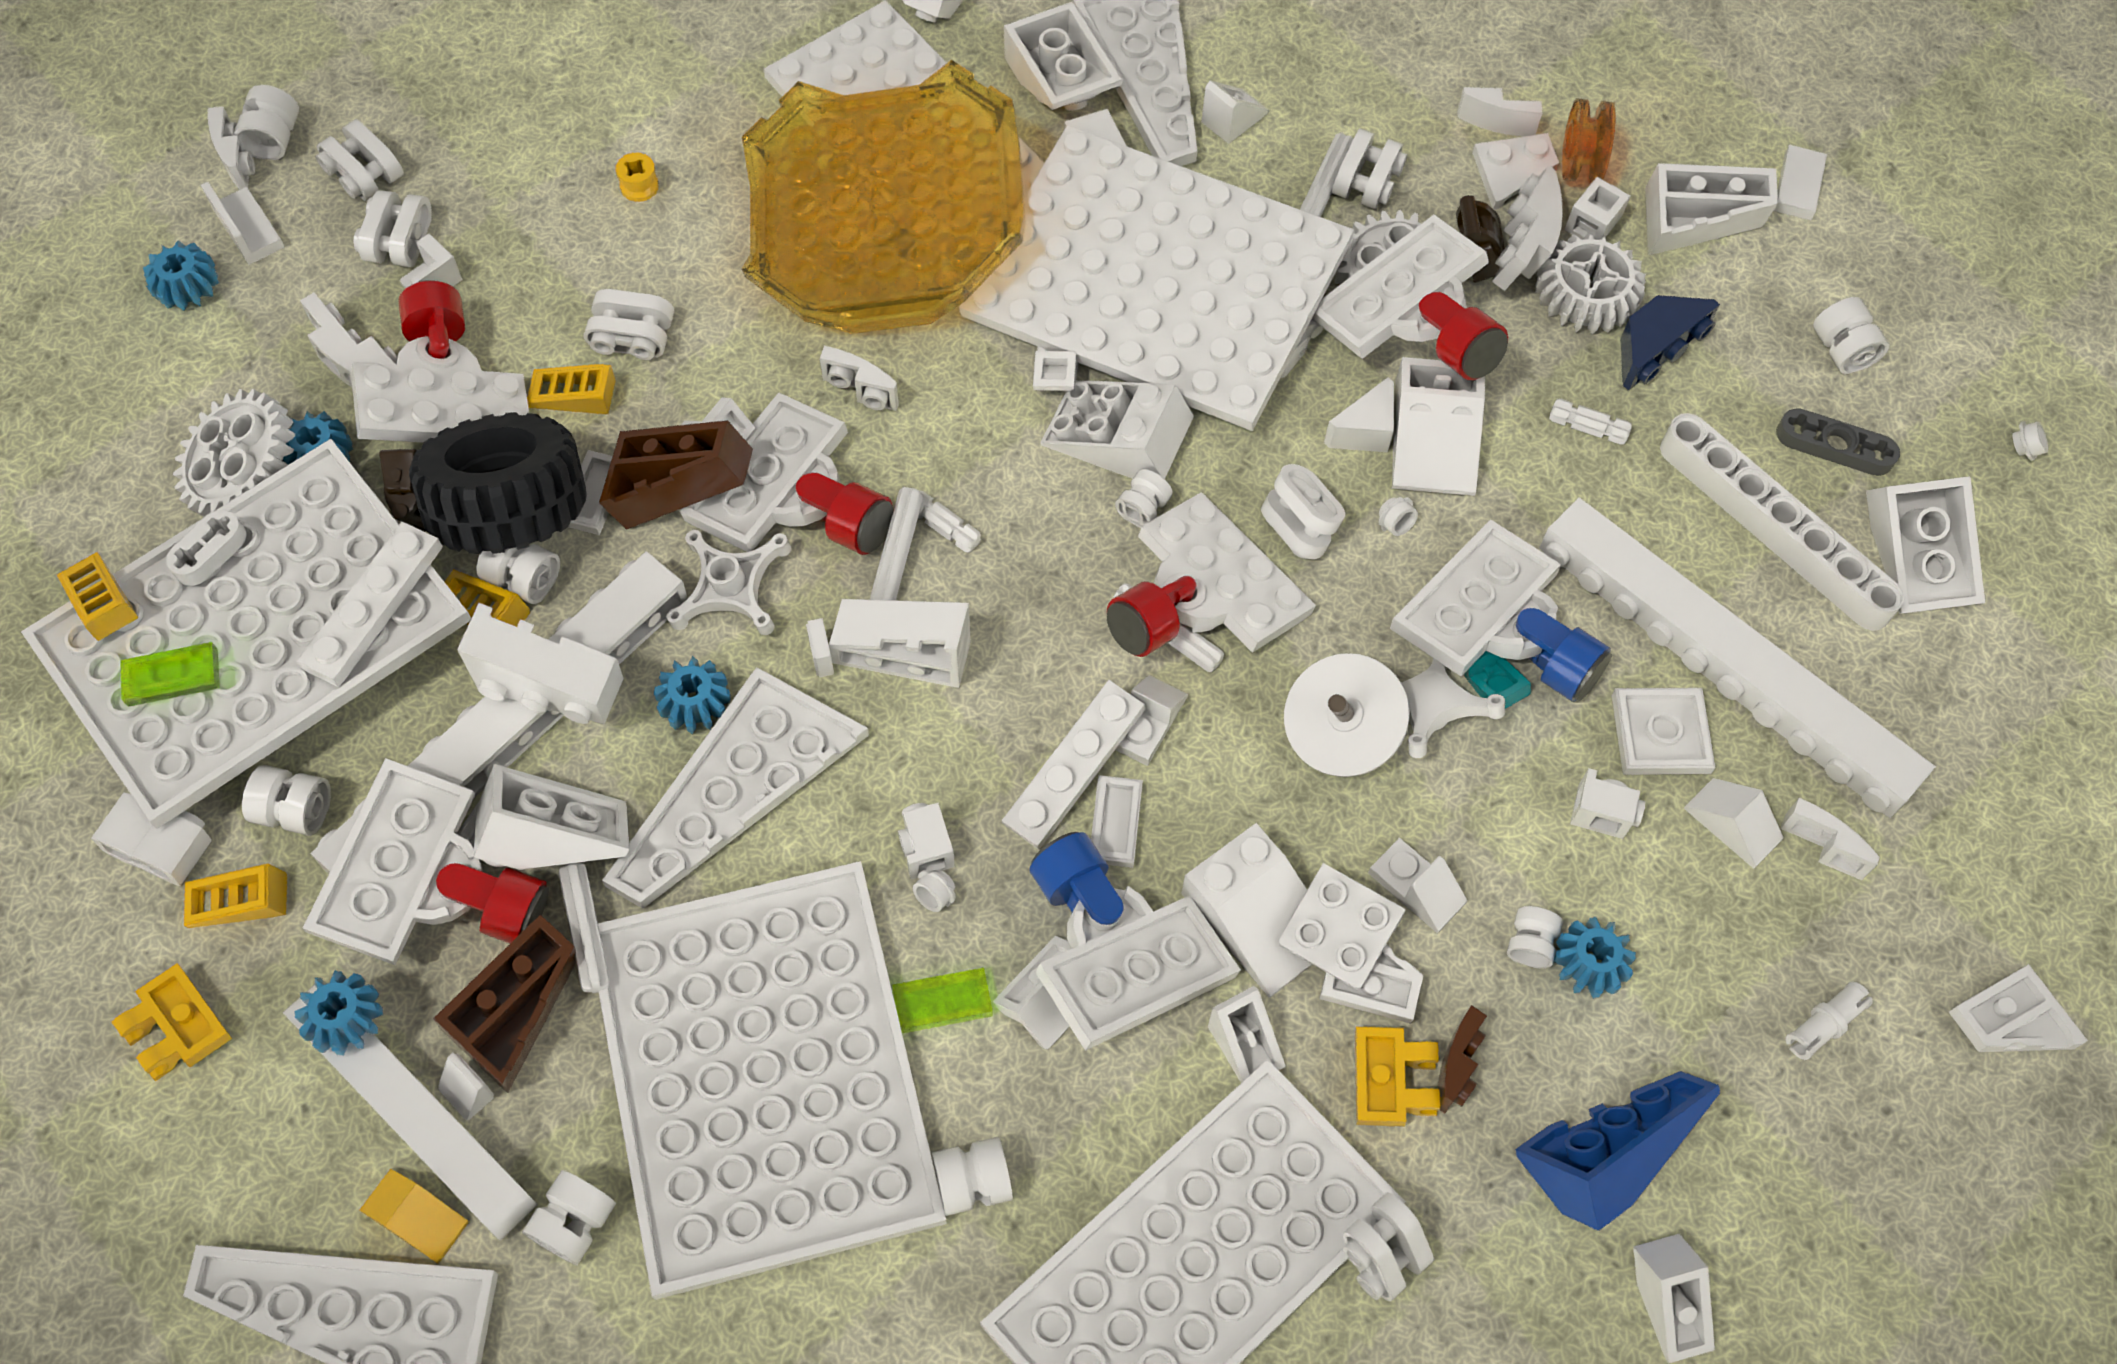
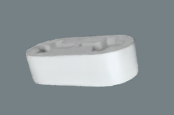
M228 510L213 511L206 515L171 548L166 557L167 567L180 583L190 586L201 584L241 548L247 536L246 530L233 512ZM220 529L230 530L226 535L216 534ZM189 559L194 562L197 561L192 567L187 564L183 565Z

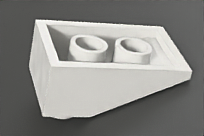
M1073 2L1004 25L1005 60L1019 83L1052 110L1122 85V78Z
M1970 476L1889 486L1866 491L1870 528L1885 573L1898 583L1905 595L1904 603L1898 610L1899 614L1985 603Z
M494 764L476 808L474 858L481 859L491 866H507L522 870L627 856L629 851L626 801Z
M1257 823L1185 875L1181 894L1184 898L1189 895L1191 896L1222 943L1269 998L1313 965L1279 945V939L1306 894L1307 889L1286 856Z

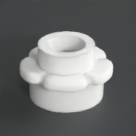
M2025 421L2020 422V431L2013 433V442L2018 455H2026L2029 460L2033 461L2038 455L2048 453V442L2039 421L2026 424Z
M1408 497L1387 500L1379 510V525L1384 532L1386 530L1390 531L1394 536H1401L1408 532L1418 517V512L1413 507V501Z
M927 869L919 873V880L913 885V893L920 904L932 912H939L944 906L949 907L955 901V884L948 874L941 870L930 872Z

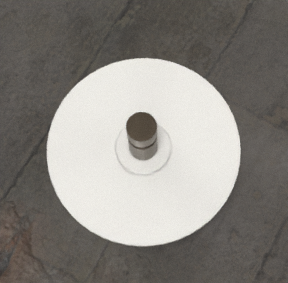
M1353 653L1329 656L1308 667L1291 687L1284 709L1286 734L1297 755L1315 770L1338 777L1362 775L1383 765L1395 754L1402 744L1409 724L1407 695L1396 675L1376 659Z

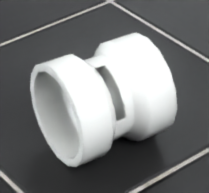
M1141 469L1131 480V489L1125 490L1116 500L1115 507L1122 518L1141 528L1157 517L1156 510L1158 507H1163L1172 497L1173 491L1168 482L1159 474L1147 469Z
M1524 906L1519 908L1514 921L1517 933L1509 941L1508 957L1515 962L1538 969L1551 967L1556 954L1553 942L1554 939L1560 936L1563 925L1562 918L1556 913L1540 907Z

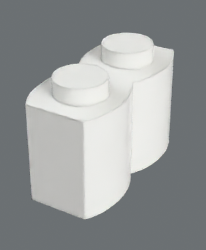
M125 792L91 838L105 853L177 886L183 884L212 841L203 829L205 823L187 811H183L156 829L146 818L132 795Z

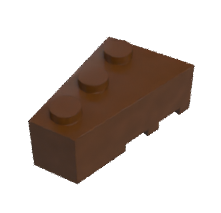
M728 420L620 431L599 504L626 530L744 485L753 448Z
M540 914L433 1018L440 1030L507 1093L576 964L575 946Z

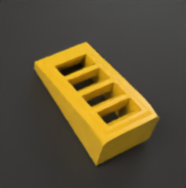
M592 364L534 369L527 396L528 408L608 415L616 382L612 366ZM543 381L550 382L548 394H540ZM559 383H565L563 393H557ZM574 384H580L578 392H572ZM589 385L595 386L594 390L588 391Z
M98 552L57 574L76 613L85 628L97 641L139 618ZM96 569V571L90 573L89 575H87V576L81 578L80 580H78V581H76V582H73V581L79 579L80 577L86 575L87 573H89V572H91V571H93V570ZM100 578L102 579V580L99 581L98 583H96V584L90 586L89 588L83 590L82 592H79L80 589L86 587L87 585L93 583L94 581H96V580H98V579H100ZM107 588V591H105V592L101 593L100 595L94 597L93 599H91V600L85 602V600L91 598L92 596L98 594L99 592H101V591H103V590H105V589ZM110 599H113V601H111V602L107 603L106 605L100 607L99 609H97V610L91 612V610L95 609L96 607L102 605L103 603L109 601Z
M455 569L452 570L445 580L446 585L455 596L463 587L467 588L459 601L468 611L471 618L478 603L490 606L493 601L495 603L492 606L491 617L515 627L518 626L520 619L525 621L530 614L529 607L516 593ZM478 594H480V596L478 597V599L476 600V602L473 604V606L471 607V609H470V610L467 609V608L469 607V605L472 603V601L475 599V597H476Z
M267 863L185 882L184 926L195 928L286 915V872ZM248 886V902L243 903V887ZM224 889H228V907L223 908ZM211 891V910L204 912L205 892Z

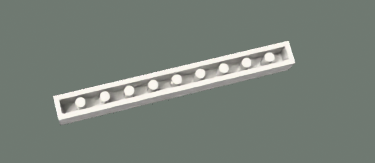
M1580 497L1547 529L1539 549L1560 563V567H1564L1577 577L1585 590L1597 593L1612 604L1614 611L1624 619H1631L1642 627L1654 643L1668 647L1681 657L1683 664L1689 670L1703 674L1716 684L1718 691L1724 697L1738 701L1751 711L1754 719L1759 724L1773 728L1788 740L1793 750L1801 755L1811 757L1824 767L1826 774L1832 780L1840 784H1846L1859 794L1865 805L1871 810L1883 813L1891 818L1935 769V765Z
M646 551L637 560L628 562L620 571L619 576L605 589L597 590L590 597L587 605L575 616L562 621L557 627L555 634L548 640L559 643L561 636L615 657L618 664H620L667 621V613L670 609L677 608L688 599L684 583ZM483 697L476 705L469 706L463 710L458 716L456 723L445 733L431 739L425 745L423 752L408 767L473 790L475 798L485 788L494 764L503 767L511 765L564 715L546 709L545 712L533 711L522 705L520 701L505 697L502 701ZM364 801L356 807L353 815L338 829L325 834L319 841L318 847L310 853L328 874Z

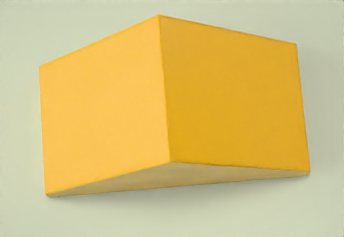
M392 1169L388 1171L359 1210L437 1264L440 1263L469 1223L467 1219L419 1184Z

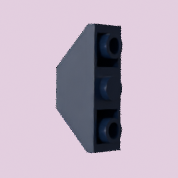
M1657 295L1632 314L1620 338L1623 387L1629 391L1640 381L1644 384L1649 383L1662 368L1661 365L1667 360L1671 363L1678 360L1687 350L1688 343L1694 338L1698 341L1703 340L1716 324L1713 318L1720 304L1714 299Z

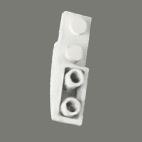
M1550 165L1539 177L1533 173L1518 192L1520 195L1507 210V213L1512 217L1504 231L1511 237L1507 241L1509 245L1495 262L1500 268L1492 280L1494 284L1504 291L1520 273L1530 279L1552 255L1558 242L1563 216L1562 196L1556 171Z
M314 292L300 300L310 322L316 328L315 331L307 336L318 358L347 385L352 387L351 369L353 362L396 365L398 357L389 346L382 349L372 336L362 341L353 328L346 331L342 326L345 324L344 319L331 302L324 305Z

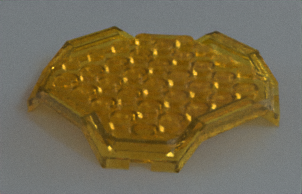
M952 59L920 85L841 95L798 81L778 100L781 107L768 120L761 117L742 136L750 184V254L742 267V271L746 279L805 322L851 334L932 324L965 302L1023 242L1026 228L1023 173L1013 100L990 85L986 88L974 80L973 73Z

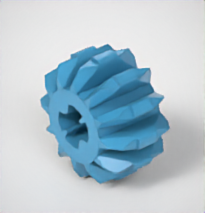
M178 240L172 248H167L161 244L162 252L160 254H149L150 264L143 267L144 277L148 284L146 287L151 295L160 300L161 304L165 305L168 309L177 305V307L185 311L188 302L192 301L201 307L200 297L202 295L214 297L212 286L219 284L215 263L211 256L207 255L206 251H202L195 243L185 246Z
M306 411L303 420L297 421L292 419L291 429L288 430L295 433V437L287 442L286 445L293 448L294 451L283 457V462L287 465L329 439H332L350 462L348 452L353 450V442L347 434L344 424L338 418L332 419L325 411L315 418L313 414Z
M692 656L688 666L684 667L674 660L672 665L674 673L660 671L659 679L661 685L654 687V696L656 701L659 702L657 706L659 715L663 719L668 718L670 726L675 730L685 724L687 731L692 735L696 730L697 723L700 722L703 723L704 727L711 730L713 726L711 716L720 718L725 711L724 705L730 703L731 700L730 691L726 688L728 685L726 675L722 672H717L715 664L710 660L699 666L698 660ZM696 692V696L689 697V693Z
M1596 916L1589 918L1586 925L1577 920L1569 926V933H1561L1557 939V946L1561 950L1556 952L1553 963L1564 966L1559 973V980H1568L1572 977L1576 980V983L1573 985L1574 994L1580 993L1585 986H1588L1593 999L1599 998L1603 990H1606L1609 994H1615L1621 988V982H1627L1632 977L1633 970L1628 965L1635 961L1636 952L1624 948L1630 941V935L1617 937L1613 933L1616 927L1615 921L1609 922L1605 928H1601ZM1596 959H1597V960H1602V962H1601V963H1597V962H1596Z
M334 970L330 983H326L322 978L315 977L314 983L317 990L314 993L300 992V999L307 1006L294 1011L295 1018L303 1024L299 1029L300 1036L305 1041H313L312 1046L321 1053H325L332 1048L337 1055L344 1056L350 1042L356 1048L364 1049V1040L361 1036L365 1032L378 1034V1026L371 1020L384 1015L383 1007L378 1002H375L379 997L378 991L373 985H365V979L355 973L346 978L341 971Z

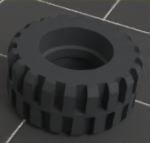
M510 412L502 416L490 414L482 416V419L474 421L468 419L459 422L458 426L451 429L447 427L438 432L436 438H429L423 443L421 449L416 451L409 468L410 481L425 531L438 538L442 546L445 545L449 549L458 552L465 549L469 554H481L482 551H491L492 554L505 553L506 549L517 547V550L529 547L530 543L546 541L552 537L554 532H562L569 527L571 520H576L587 498L576 441L572 433L556 420L549 417L542 419L538 414L533 413L518 415L517 412Z

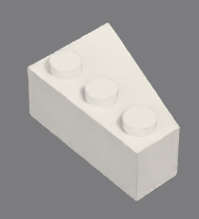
M1658 163L1645 187L1648 255L1763 227L1778 205L1776 169Z
M842 599L829 642L832 663L959 688L971 643L969 603Z
M478 603L457 651L478 691L482 695L497 701H502L504 697L520 701L525 707L537 712H545L546 709L560 712L568 719L581 724H587L589 721L605 724L624 679L615 657L561 636L559 643H555L531 633L534 627L533 624L520 619L518 626L515 627L491 617L490 614L493 608Z

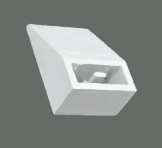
M1402 357L1394 384L1392 489L1475 496L1485 402V376L1476 380H1467L1441 360Z
M1076 380L1075 390L1066 391L1040 444L1132 479L1141 469L1153 471L1165 479L1194 415L1176 384Z

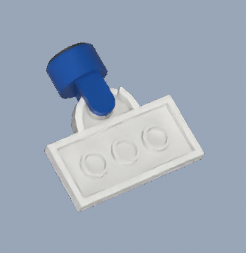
M1491 519L1393 618L1390 627L1392 631L1461 677L1485 651L1507 659L1521 660L1529 658L1537 667L1543 670L1541 682L1571 702L1581 701L1591 691L1604 673L1612 657L1610 653L1611 648L1579 627L1571 630L1556 620L1558 607L1553 599L1543 593L1542 590L1556 577L1561 564Z
M1070 832L1056 838L1043 847L1034 856L1029 872L1049 903L1053 906L1067 904L1072 912L1067 922V940L1071 949L1041 962L1035 973L1085 1051L1236 978L1241 969L1190 895L1153 911L1144 897L1131 887L1127 886L1126 890L1113 888L1105 876L1109 867L1089 836L1084 832Z

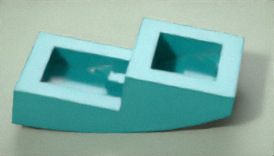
M1485 651L1463 674L1480 697L1488 698L1493 694L1503 696L1505 699V709L1531 694V683L1505 658H1501L1488 651Z

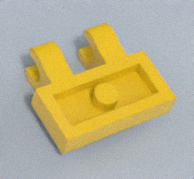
M178 963L137 989L135 993L142 1002L132 1009L121 1013L112 1021L118 1033L127 1040L130 1046L148 1035L156 1023L159 1025L166 1038L145 1049L136 1057L145 1072L149 1073L154 1081H157L174 1069L181 1058L191 1068L232 1039Z
M1356 1027V1125L1405 1127L1406 1113L1417 1116H1437V1110H1440V1089H1406L1405 1066L1413 1069H1436V1063L1439 1062L1437 1042H1404V1028Z

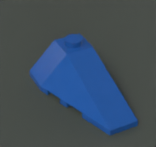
M1682 1071L1631 1091V1103L1607 1108L1602 1103L1589 1109L1592 1119L1568 1128V1124L1564 1120L1547 1126L1515 1149L1517 1158L1561 1214L1600 1231L1635 1203L1720 1094L1719 1085Z

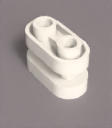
M357 119L342 128L343 134L347 139L340 144L335 138L329 136L317 144L319 152L315 156L317 162L329 176L335 173L340 177V184L353 199L359 196L363 201H366L378 191L374 180L379 176H382L391 184L404 175L403 169L394 154ZM357 153L368 164L363 166L353 155Z
M1359 128L1338 171L1332 194L1347 199L1352 188L1364 192L1361 204L1376 210L1379 203L1387 204L1394 187V182L1390 181L1392 175L1400 176L1408 154L1402 152V143L1391 139L1387 140L1383 149L1372 146L1374 133ZM1366 160L1376 164L1370 178L1360 174Z
M376 191L374 196L368 199L366 216L361 228H358L354 235V248L356 252H359L361 259L367 262L383 263L387 252H389L391 262L394 265L413 267L420 253L416 242L426 236L431 222L432 210L428 197L409 194L401 205L400 197L396 192Z
M602 289L596 292L591 308L594 316L588 319L584 332V340L590 345L592 350L604 355H609L613 352L632 354L641 360H651L653 357H660L664 353L667 341L665 330L670 328L674 315V307L669 301L656 295L614 289Z
M1296 464L1285 465L1274 482L1275 489L1268 493L1261 507L1262 515L1296 556L1303 559H1318L1323 556L1329 546L1331 534L1338 530L1345 518V510L1312 471Z
M1387 1192L1371 1207L1377 1222L1373 1227L1365 1221L1358 1219L1343 1233V1238L1346 1242L1343 1251L1348 1259L1358 1268L1360 1274L1356 1279L1363 1290L1375 1300L1383 1297L1387 1301H1392L1406 1288V1282L1401 1270L1406 1267L1411 1272L1419 1275L1434 1261V1256L1416 1216L1399 1198Z

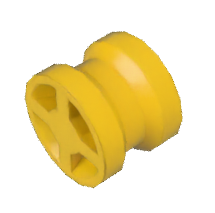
M635 152L626 154L618 160L616 175L620 182L619 187L623 196L634 202H643L651 199L659 189V182L655 175V165L652 158L646 154Z

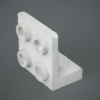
M1323 863L1281 935L1279 945L1359 990L1365 983L1392 933L1398 927L1406 909Z

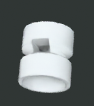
M269 85L253 86L248 91L242 110L243 114L240 115L234 131V136L238 135L245 151H250L253 157L259 159L279 160L282 158L290 139L291 133L289 130H293L298 116L299 106L297 101L282 89Z
M1850 297L1832 304L1813 323L1814 329L1822 343L1826 347H1831L1829 354L1842 374L1853 373L1872 366L1889 350L1888 341L1879 326L1872 324L1873 317L1863 300L1859 297Z
M536 544L529 545V547L517 550V547L506 549L505 553L492 554L491 551H482L476 566L479 579L503 589L508 588V591L518 594L522 600L530 604H537L544 599L556 582L560 569V558L557 554Z
M261 765L252 772L243 793L242 814L245 820L250 823L272 828L281 825L282 829L312 836L321 828L328 812L331 787L328 780L322 777L298 773L293 776L292 772L288 770Z
M999 1137L973 1142L969 1152H964L959 1146L932 1152L945 1216L970 1211L973 1209L975 1201L978 1200L985 1206L1013 1200L1010 1178Z
M562 1170L546 1194L549 1201L548 1206L536 1209L522 1233L560 1258L578 1265L593 1241L589 1232L592 1228L602 1227L616 1202L588 1182ZM567 1215L568 1217L572 1218V1221L570 1224L564 1227L563 1225L566 1221Z

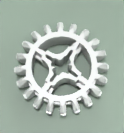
M1588 232L1582 240L1574 234L1567 242L1559 240L1552 255L1538 269L1536 274L1538 276L1536 293L1540 294V305L1549 306L1548 317L1559 314L1561 316V326L1568 323V321L1575 323V332L1579 331L1582 326H1588L1592 335L1598 330L1599 326L1606 333L1613 329L1614 325L1622 327L1628 318L1638 310L1639 303L1642 302L1645 294L1646 274L1640 272L1642 261L1632 260L1633 250L1622 251L1620 249V241L1614 244L1606 242L1605 235L1596 240ZM1589 277L1592 278V282H1591L1592 288L1589 287L1590 281H1591V279H1589Z

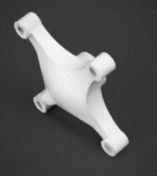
M689 531L686 534L685 540L690 549L699 554L701 574L691 596L677 608H672L668 611L667 620L672 628L675 630L685 629L688 625V620L701 613L733 611L751 618L761 635L771 634L774 630V623L769 614L763 612L759 607L758 589L767 566L776 557H784L791 552V545L787 537L779 533L774 535L767 544L755 550L744 553H726L709 546L700 531Z
M1434 658L1427 670L1401 682L1409 703V723L1414 731V734L1408 738L1409 754L1414 758H1422L1427 754L1428 739L1434 731L1443 728L1449 721L1468 716H1486L1491 719H1500L1505 715V699L1503 696L1493 694L1488 698H1482L1468 693L1448 676L1446 666Z

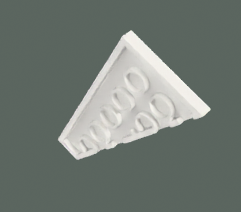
M1073 0L1077 10L1122 78V85L1115 87L1151 155L1179 166L1196 162L1197 143L1194 119L1191 113L1190 87L1187 81L1186 55L1182 23H1180L1179 0Z
M756 667L629 843L627 856L619 857L602 881L605 887L644 909L868 737V728Z
M196 1245L183 1296L325 1364H481L498 1273L494 1270Z

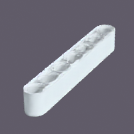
M1684 413L1672 420L1660 445L1662 456L1859 626L1871 631L1886 627L1904 603L1905 595L1898 583L1702 418L1695 414Z
M314 984L306 992L314 993L317 987ZM300 997L283 1011V1014L298 1030L303 1024L295 1018L294 1011L307 1006ZM365 1032L361 1036L364 1040V1049H358L350 1042L344 1056L337 1055L332 1048L325 1053H321L499 1241L538 1205L374 1034Z

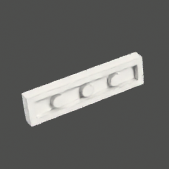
M401 521L296 661L302 670L340 687L443 548L439 539Z
M1108 680L1002 819V823L1039 850L1146 710L1145 704Z

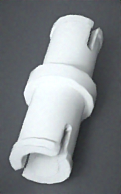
M1849 982L1828 1003L1822 1002L1816 1005L1811 1010V1017L1794 1032H1790L1786 1036V1044L1791 1045L1794 1041H1798L1789 1048L1791 1052L1800 1059L1809 1060L1831 1038L1838 1039L1848 1030V1024L1873 1004L1872 997H1866L1861 1001L1863 997L1869 994L1868 990L1857 982Z

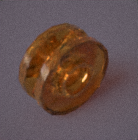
M1576 98L1573 102L1563 142V180L1575 182L1583 165H1586V175L1589 183H1592L1596 177L1604 179L1612 153L1615 134L1616 109L1614 102L1601 100L1593 118L1591 117L1588 99Z

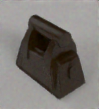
M1472 195L1463 196L1459 201L1460 206L1456 211L1459 231L1487 252L1489 262L1472 275L1473 282L1476 283L1495 277L1500 268L1495 262L1504 251L1505 246L1498 213L1487 203L1475 200V197Z
M418 449L380 450L379 457L384 480V497L393 518L426 532L409 477V468Z

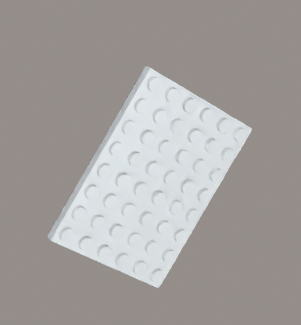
M1067 125L960 305L961 317L1037 347L1039 346L1047 351H1076L1078 363L1126 382L1176 384L1189 407L1253 431L1354 239V229Z
M332 439L324 442L217 509L233 512L244 526L247 536L241 548L203 583L194 586L180 583L166 564L168 552L201 521L199 520L112 574L139 617L138 619L97 641L85 628L71 601L21 631L146 818L156 829L471 621L468 611L430 564L340 687L302 670L296 662L399 525ZM220 529L216 534L226 535L230 530ZM189 559L183 565L187 564L192 567L197 561L194 562ZM106 588L105 590L99 592L98 594L92 596L91 598L85 600V602H87V601L93 599L94 597L100 595L101 593L107 591V588ZM110 599L109 601H107V602L103 603L102 605L96 607L95 609L91 610V612H93V611L99 609L100 607L106 605L107 603L113 601V599Z
M861 861L598 923L610 981L607 988L599 991L651 1295L654 1300L947 1224Z

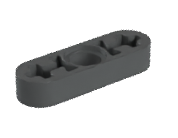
M1795 408L1787 411L1776 428L1779 441L1788 448L1875 476L1885 475L1890 472L1900 457L1899 446L1890 437L1805 409ZM1793 424H1798L1801 426L1800 430L1802 434L1794 432L1795 427L1793 426ZM1816 430L1821 431L1817 440L1813 439L1817 434ZM1833 435L1841 437L1847 443L1848 448L1840 450L1832 447L1827 437ZM1859 444H1861L1862 446L1859 449L1860 453H1855V449ZM1874 450H1878L1881 452V458L1883 460H1878L1875 458L1876 454Z

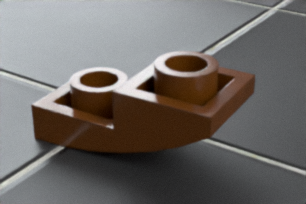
M1472 1005L1455 1030L1442 1061L1437 1089H1440V1111L1444 1114L1453 1102L1462 1107L1478 1084L1470 1078L1479 1065L1471 1057L1486 1036V1034L1478 1029L1487 1015Z

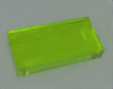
M213 642L120 660L121 700L128 707L220 688L218 649Z
M984 967L892 984L902 1034L993 1016Z

